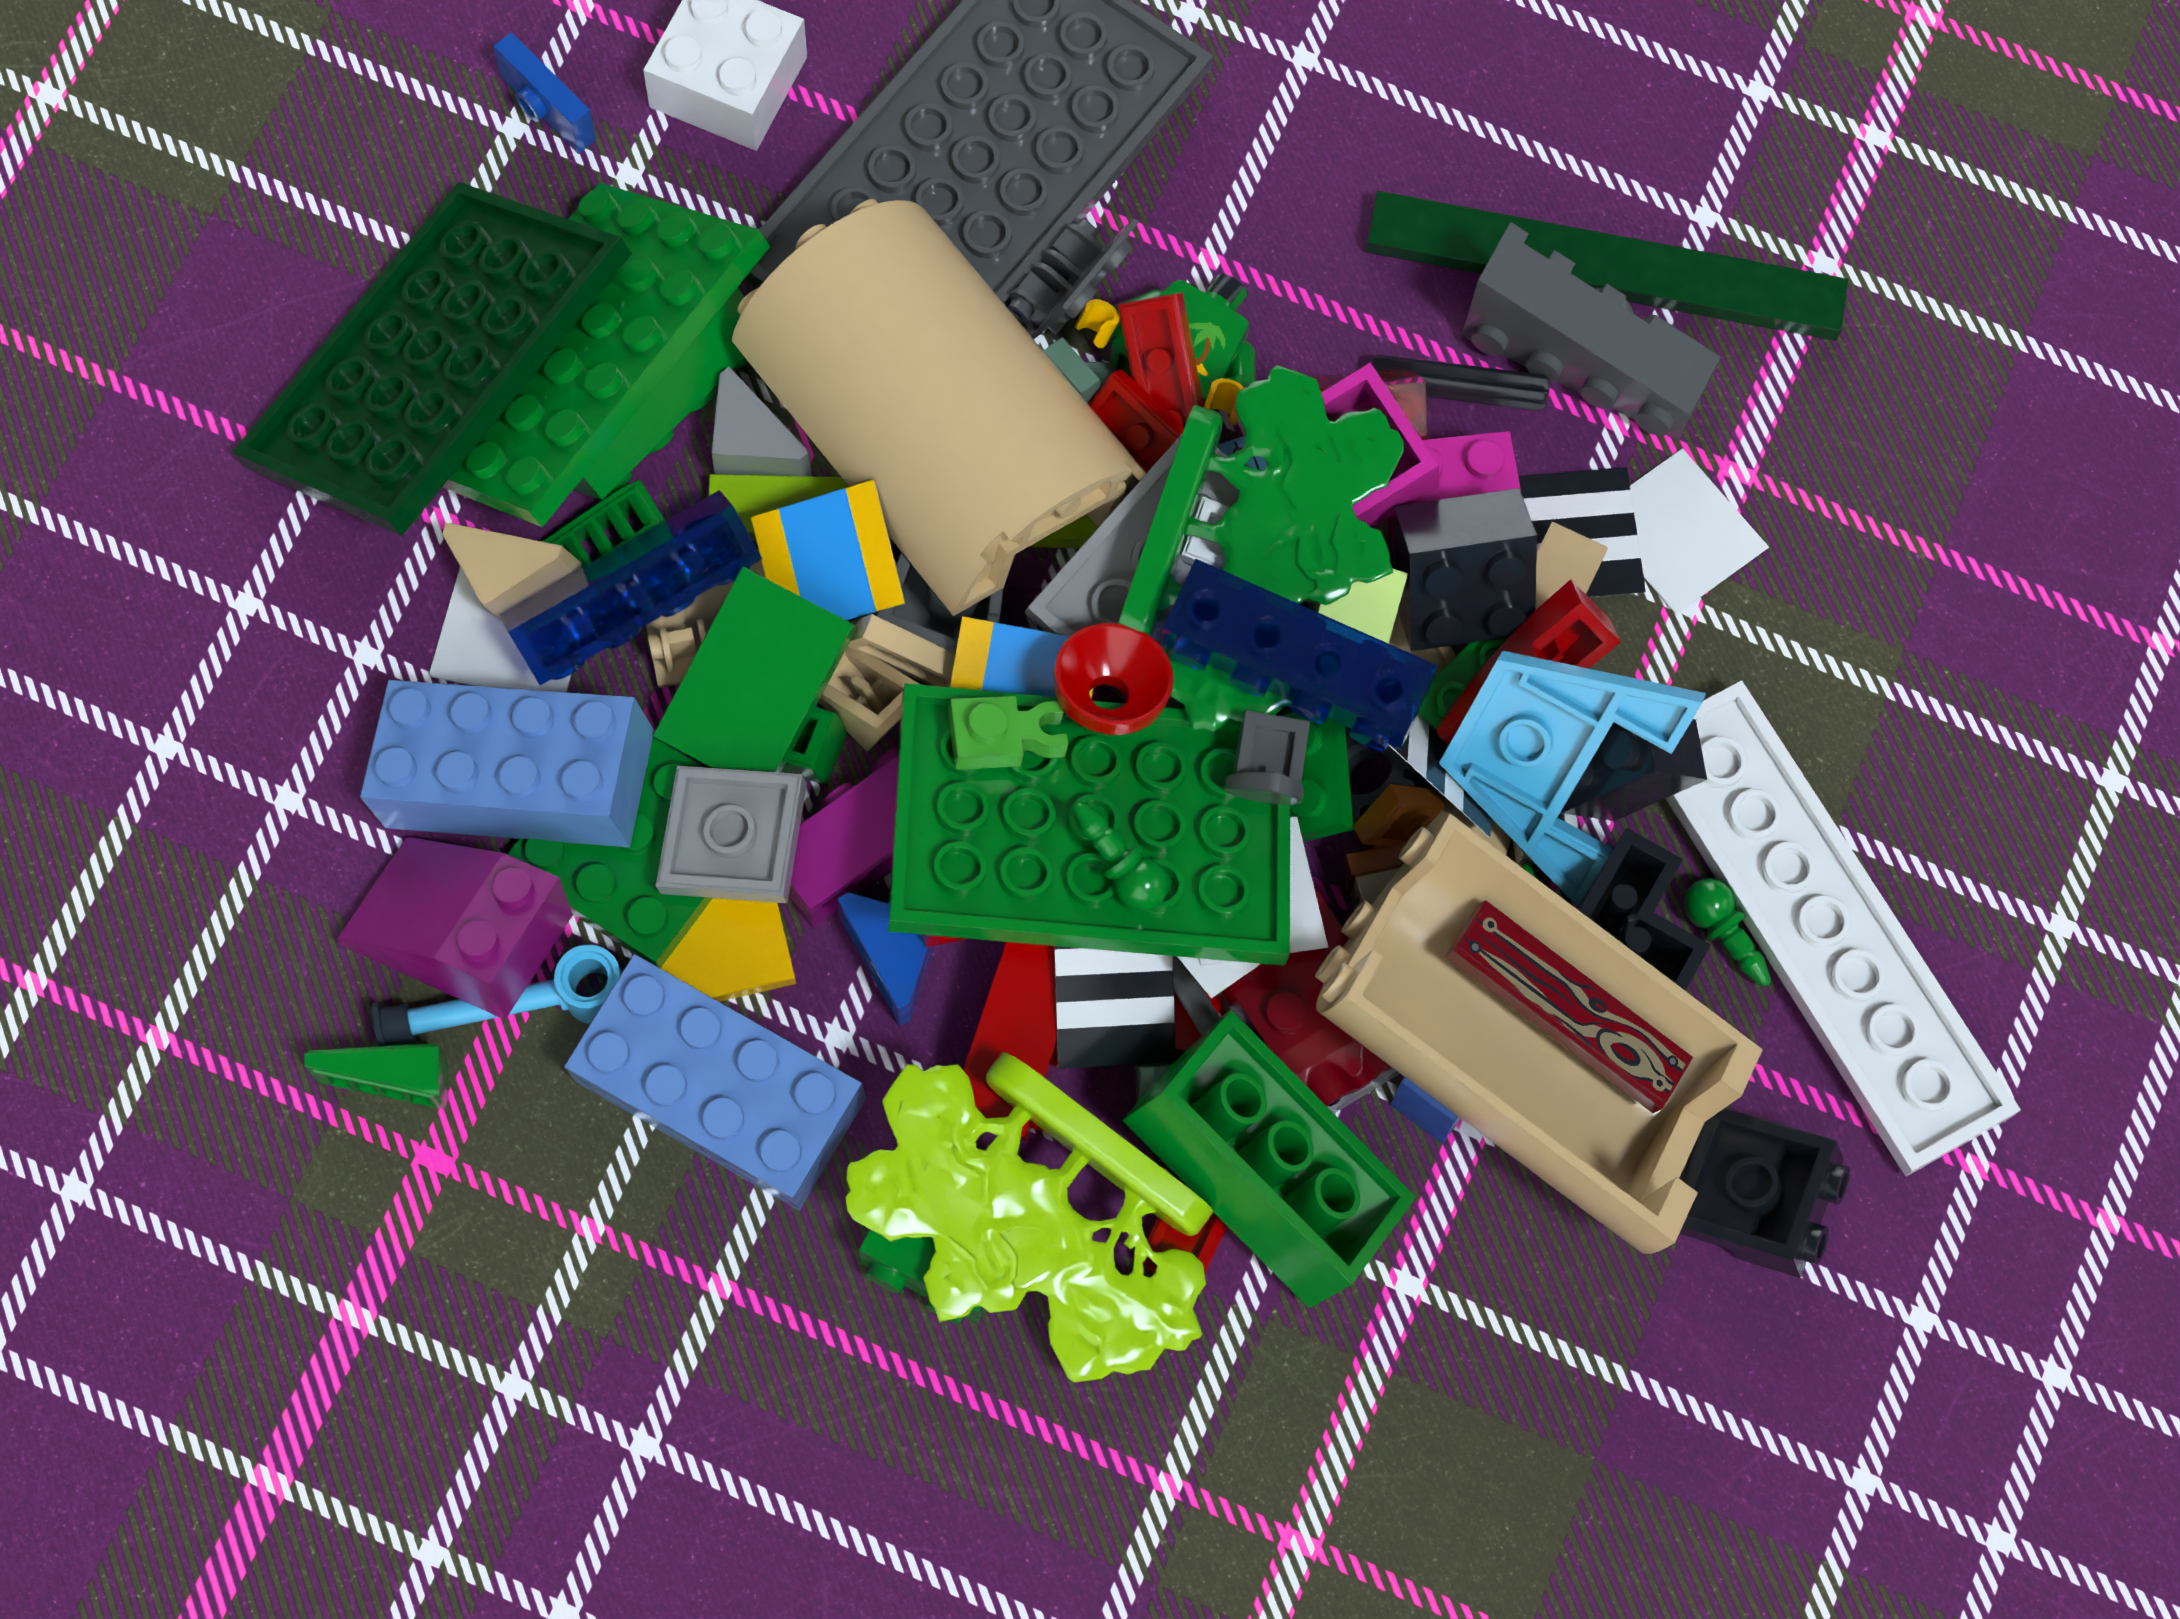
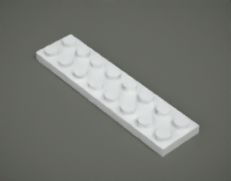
M1743 681L1704 700L1693 719H1696L1707 780L1665 799L1716 879L1724 882L1733 892L1735 909L1746 915V918L1743 920L1905 1177L2016 1115L2021 1109Z

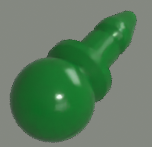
M1076 803L1074 812L1080 828L1088 839L1093 840V846L1106 861H1110L1111 864L1104 870L1103 874L1108 879H1116V892L1123 904L1137 911L1151 910L1161 904L1167 895L1169 887L1168 877L1164 868L1152 859L1142 858L1143 848L1140 844L1127 849L1125 841L1114 828L1108 826L1107 819L1101 813L1086 803Z
M1705 878L1693 883L1688 888L1683 902L1684 911L1688 919L1696 926L1707 929L1706 938L1709 943L1718 937L1722 938L1723 946L1733 960L1739 962L1738 967L1758 985L1762 987L1768 986L1771 983V978L1764 957L1759 951L1754 949L1755 945L1744 929L1738 927V924L1746 918V915L1741 911L1735 910V898L1731 889L1724 882L1713 878Z

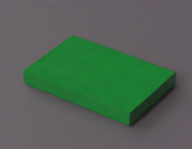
M742 567L653 736L712 768L781 773L858 627L757 573Z

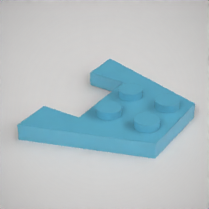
M1502 651L1439 764L1579 908L1607 862L1613 848L1558 818V815L1614 722L1672 754L1703 703L1706 693Z

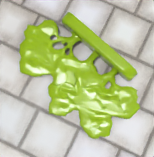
M1002 1052L986 1074V1082L989 1087L1014 1107L1008 1117L986 1119L976 1108L969 1076L958 1064L949 1066L936 1065L926 1071H923L915 1064H907L882 1100L888 1122L898 1146L894 1151L880 1149L859 1161L851 1162L847 1167L846 1178L850 1192L845 1198L847 1211L854 1221L882 1235L890 1242L904 1237L933 1238L936 1252L930 1261V1268L923 1278L930 1303L935 1308L939 1322L969 1315L974 1307L982 1306L990 1313L1012 1311L1018 1308L1027 1291H1038L1048 1297L1051 1316L1048 1323L1050 1345L1067 1378L1073 1382L1103 1379L1113 1371L1129 1375L1140 1370H1150L1164 1349L1186 1350L1192 1340L1201 1337L1202 1332L1193 1307L1198 1295L1206 1285L1203 1263L1192 1253L1177 1249H1170L1162 1253L1153 1252L1144 1235L1142 1217L1153 1213L1175 1230L1188 1236H1194L1201 1230L1213 1213L1212 1208L1202 1198L1034 1069L1008 1053ZM1029 1119L1072 1151L1060 1169H1049L1045 1165L1027 1163L1017 1155L1022 1127ZM990 1132L997 1135L986 1150L976 1147V1140L981 1134ZM1086 1164H1089L1125 1192L1123 1206L1116 1218L1104 1221L1088 1220L1077 1213L1069 1204L1067 1188ZM1101 1228H1109L1111 1230L1106 1243L1092 1240L1093 1233ZM1121 1232H1127L1129 1235L1123 1244L1130 1249L1135 1247L1133 1270L1128 1276L1120 1274L1115 1268L1114 1247ZM1147 1256L1157 1265L1156 1273L1150 1278L1144 1276L1143 1262Z

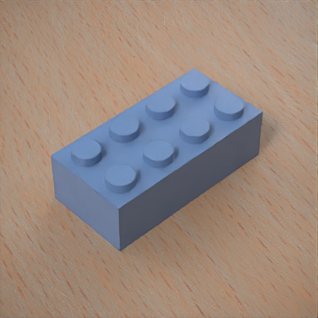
M388 680L360 798L383 826L389 829L516 839L532 838L567 843L630 847L654 729L635 697Z
M635 954L564 1066L576 1083L799 1211L867 1099L863 1085L858 1080Z

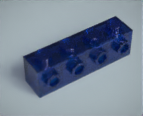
M719 490L505 611L500 616L509 635L541 686L551 679L559 680L573 674L585 664L586 659L605 648L612 649L629 642L639 634L640 628L660 617H670L685 610L695 601V597L712 587L734 582L742 567L750 569V566L760 561L762 557L735 508Z
M1195 559L1162 628L1163 645L1171 648L1169 655L1176 661L1204 671L1208 664L1230 674L1229 682L1238 689L1257 697H1265L1267 691L1291 701L1289 708L1297 715L1319 724H1325L1327 718L1352 728L1349 735L1365 746L1380 751H1385L1388 745L1402 750L1430 689L1438 666L1198 559Z

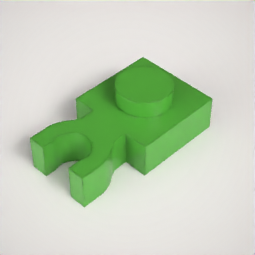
M1016 696L951 699L948 715L955 770L1019 767L1023 759V751H1031L1046 758L1065 757L1068 748L1067 734L1049 735L1040 728V726L1045 724H1061L1064 710L1059 701L1043 702L1028 711H1018Z

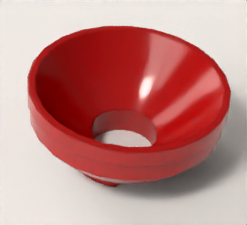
M1100 623L1087 626L1075 632L1064 642L1058 652L1053 672L1055 694L1059 704L1068 716L1085 728L1107 735H1125L1140 731L1151 725L1160 716L1170 699L1174 681L1172 665L1159 643L1144 632L1118 623ZM1098 685H1113L1123 692L1126 704L1114 710L1103 709L1092 701L1089 691Z

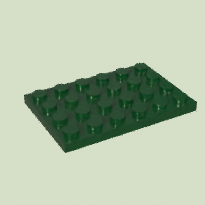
M458 182L232 453L247 469L403 536L413 522L421 516L426 506L452 474L460 468L465 458L487 431L499 420L501 414L526 383L535 376L539 367L561 340L574 328L579 318L600 292L612 281L614 275L631 256V251L619 236Z

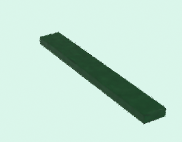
M1377 190L1366 253L1482 274L1509 223L1512 222L1529 233L1524 244L1546 258L1554 250L1575 263L1571 274L1594 289L1602 288L1608 284L1626 295L1628 302L1837 341L1842 330L1848 278Z

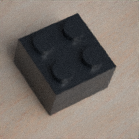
M1520 488L1394 506L1395 569L1408 573L1398 613L1411 652L1507 638L1536 610L1537 534Z

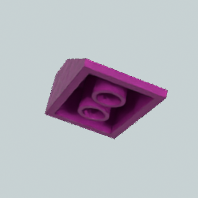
M406 837L337 940L345 948L506 1020L573 914L561 880L553 874L505 853Z

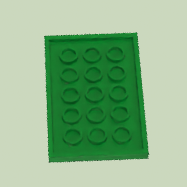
M598 183L591 192L581 199L578 208L569 220L621 237L631 251V256L442 488L543 527L771 247L759 229Z
M904 683L887 932L1285 966L1290 956V805L1252 801L1237 797L1224 790L1226 776L1233 774L1240 728L1239 721L1229 718L1215 731L1205 728L1193 730L1190 727L1186 709L1164 708L1160 716L1151 725L1140 731L1125 735H1107L1081 726L1064 711L1061 724H1045L1040 726V728L1049 735L1067 734L1068 748L1065 757L1046 758L1031 751H1023L1024 755L1019 767L955 770L948 715L951 699L1016 696L1018 711H1028L1040 703L1058 701L1057 697ZM1093 701L1097 706L1107 710L1118 709L1125 705L1122 703ZM1076 803H1086L1101 813L1107 819L1108 826L1114 828L1125 841L1127 849L1140 844L1143 848L1142 858L1152 859L1164 868L1168 877L1169 887L1167 895L1161 904L1147 911L1133 910L1123 904L1116 892V879H1108L1103 874L1104 870L1111 864L1110 861H1106L1093 846V840L1088 839L1080 828L1074 812Z

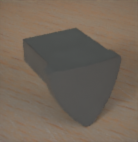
M1246 710L1241 715L1233 774L1226 776L1224 790L1237 797L1262 803L1278 805L1301 804L1304 795V787L1301 781L1310 721Z

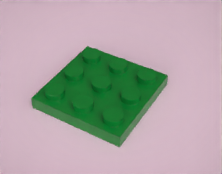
M653 736L630 847L567 843L529 838L519 839L507 855L559 877L573 915L631 953L661 968L713 898L660 894L656 887L677 766H702Z

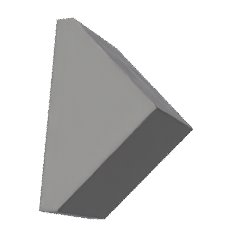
M730 367L719 374L711 453L715 474L812 476L809 451Z

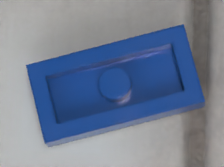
M512 32L493 45L500 77L516 92L515 98L518 104L533 121L539 122L543 119L577 154L596 141L590 109Z

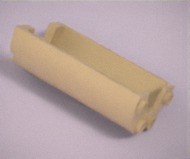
M869 199L856 206L849 215L828 227L824 224L811 227L797 241L796 250L768 276L759 288L746 295L738 306V313L741 316L736 324L731 341L849 487L870 480L875 481L888 536L953 616L1004 588L1016 553L1086 514L1099 528L1146 475L1145 471L927 211L914 202L894 200L878 203L874 199Z
M1449 814L1432 832H1429L1424 827H1420L1399 854L1398 858L1404 864L1386 885L1375 902L1371 905L1364 900L1347 919L1341 930L1342 933L1349 937L1343 948L1340 945L1335 947L1319 967L1315 978L1321 981L1323 986L1317 999V1011L1639 1252L1652 1254L1671 1246L1676 1242L1698 1193L1680 1180L1679 1177L1700 1131L1708 1119L1742 1096L1763 1049L1452 814ZM1487 900L1693 1056L1689 1066L1662 1110L1651 1113L1445 957V954L1478 904Z

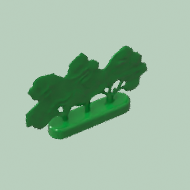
M1278 365L1270 370L1267 380L1253 381L1248 387L1237 392L1235 408L1240 422L1246 431L1245 446L1228 457L1215 454L1223 426L1222 416L1218 412L1197 405L1192 407L1118 623L1144 632L1152 638L1162 609L1168 606H1175L1183 622L1185 639L1179 644L1167 647L1164 651L1170 660L1173 670L1174 681L1170 697L1177 699L1185 705L1189 724L1193 730L1205 728L1215 731L1229 718L1241 722V715L1246 710L1276 715L1283 706H1298L1320 694L1324 684L1319 650L1311 636L1303 631L1294 614L1299 603L1308 598L1320 604L1329 605L1349 594L1352 583L1356 581L1371 583L1394 573L1390 563V553L1382 532L1371 528L1366 522L1357 519L1352 507L1355 503L1368 497L1373 491L1388 486L1390 477L1404 452V442L1398 430L1390 428L1387 417L1377 408H1372L1368 411L1348 412L1335 422L1328 420L1317 379ZM1256 456L1265 458L1268 463L1264 470L1246 467L1245 465L1251 457ZM1209 471L1221 473L1239 490L1238 501L1215 524L1193 518ZM1187 535L1219 543L1225 553V565L1219 579L1209 587L1197 592L1183 587L1174 578ZM1223 591L1227 597L1219 605L1207 599L1210 593ZM1198 606L1214 613L1224 628V636L1219 642H1212L1197 626V624L1202 623L1204 615L1195 613V609ZM1191 639L1201 643L1205 650L1203 656H1194L1189 651Z

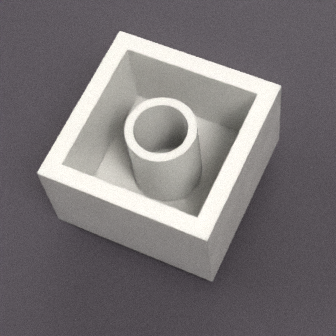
M682 0L643 70L649 107L757 151L807 58L804 19L759 0Z

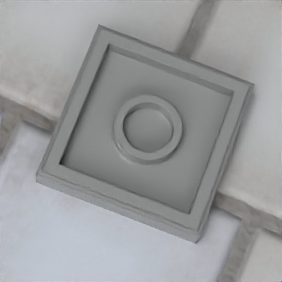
M677 766L656 887L660 894L788 903L807 787L803 774Z

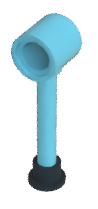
M597 945L577 946L566 952L559 960L553 980L529 984L509 1015L561 1005L563 1011L568 1010L577 1020L591 1024L620 978L622 971L615 957L603 947ZM591 973H601L608 977L605 988L599 994L592 997H583L576 994V987L584 976ZM460 999L410 1009L407 1003L383 1008L380 1002L372 1004V1020L379 1047L415 1042L416 1034L498 1018Z

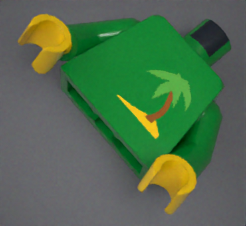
M1219 274L1204 293L1185 280H1176L1164 291L1155 289L1118 304L1111 305L1100 299H1092L1086 303L1074 327L1077 330L1089 328L1097 332L1093 344L1099 349L1107 345L1110 337H1115L1112 341L1110 363L1116 365L1117 371L1123 369L1132 378L1118 305L1183 292L1204 408L1216 411V409L1223 410L1230 415L1229 424L1235 426L1238 423L1239 416L1235 408L1237 392L1248 387L1253 381H1256V351L1251 343L1247 341L1250 323L1245 317L1236 312L1247 297V291L1239 281L1227 274Z

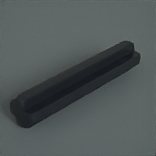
M1384 354L1374 355L1371 362L1388 390L1394 393L1536 411L1543 410L1548 401L1549 378L1541 374Z

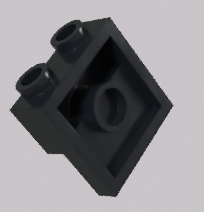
M1724 1108L1704 1123L1684 1176L1683 1182L1698 1193L1679 1234L1734 1250L1739 1260L1801 1278L1806 1263L1818 1265L1824 1255L1829 1228L1828 1226L1821 1225V1221L1828 1202L1839 1205L1848 1187L1850 1168L1842 1165L1844 1159L1837 1140Z

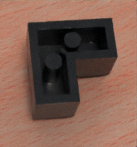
M1692 719L1672 754L1613 722L1562 808L1561 813L1616 821L1706 781L1707 774L1696 719Z
M1626 828L1579 911L1686 991L1711 945L1654 913L1683 859Z

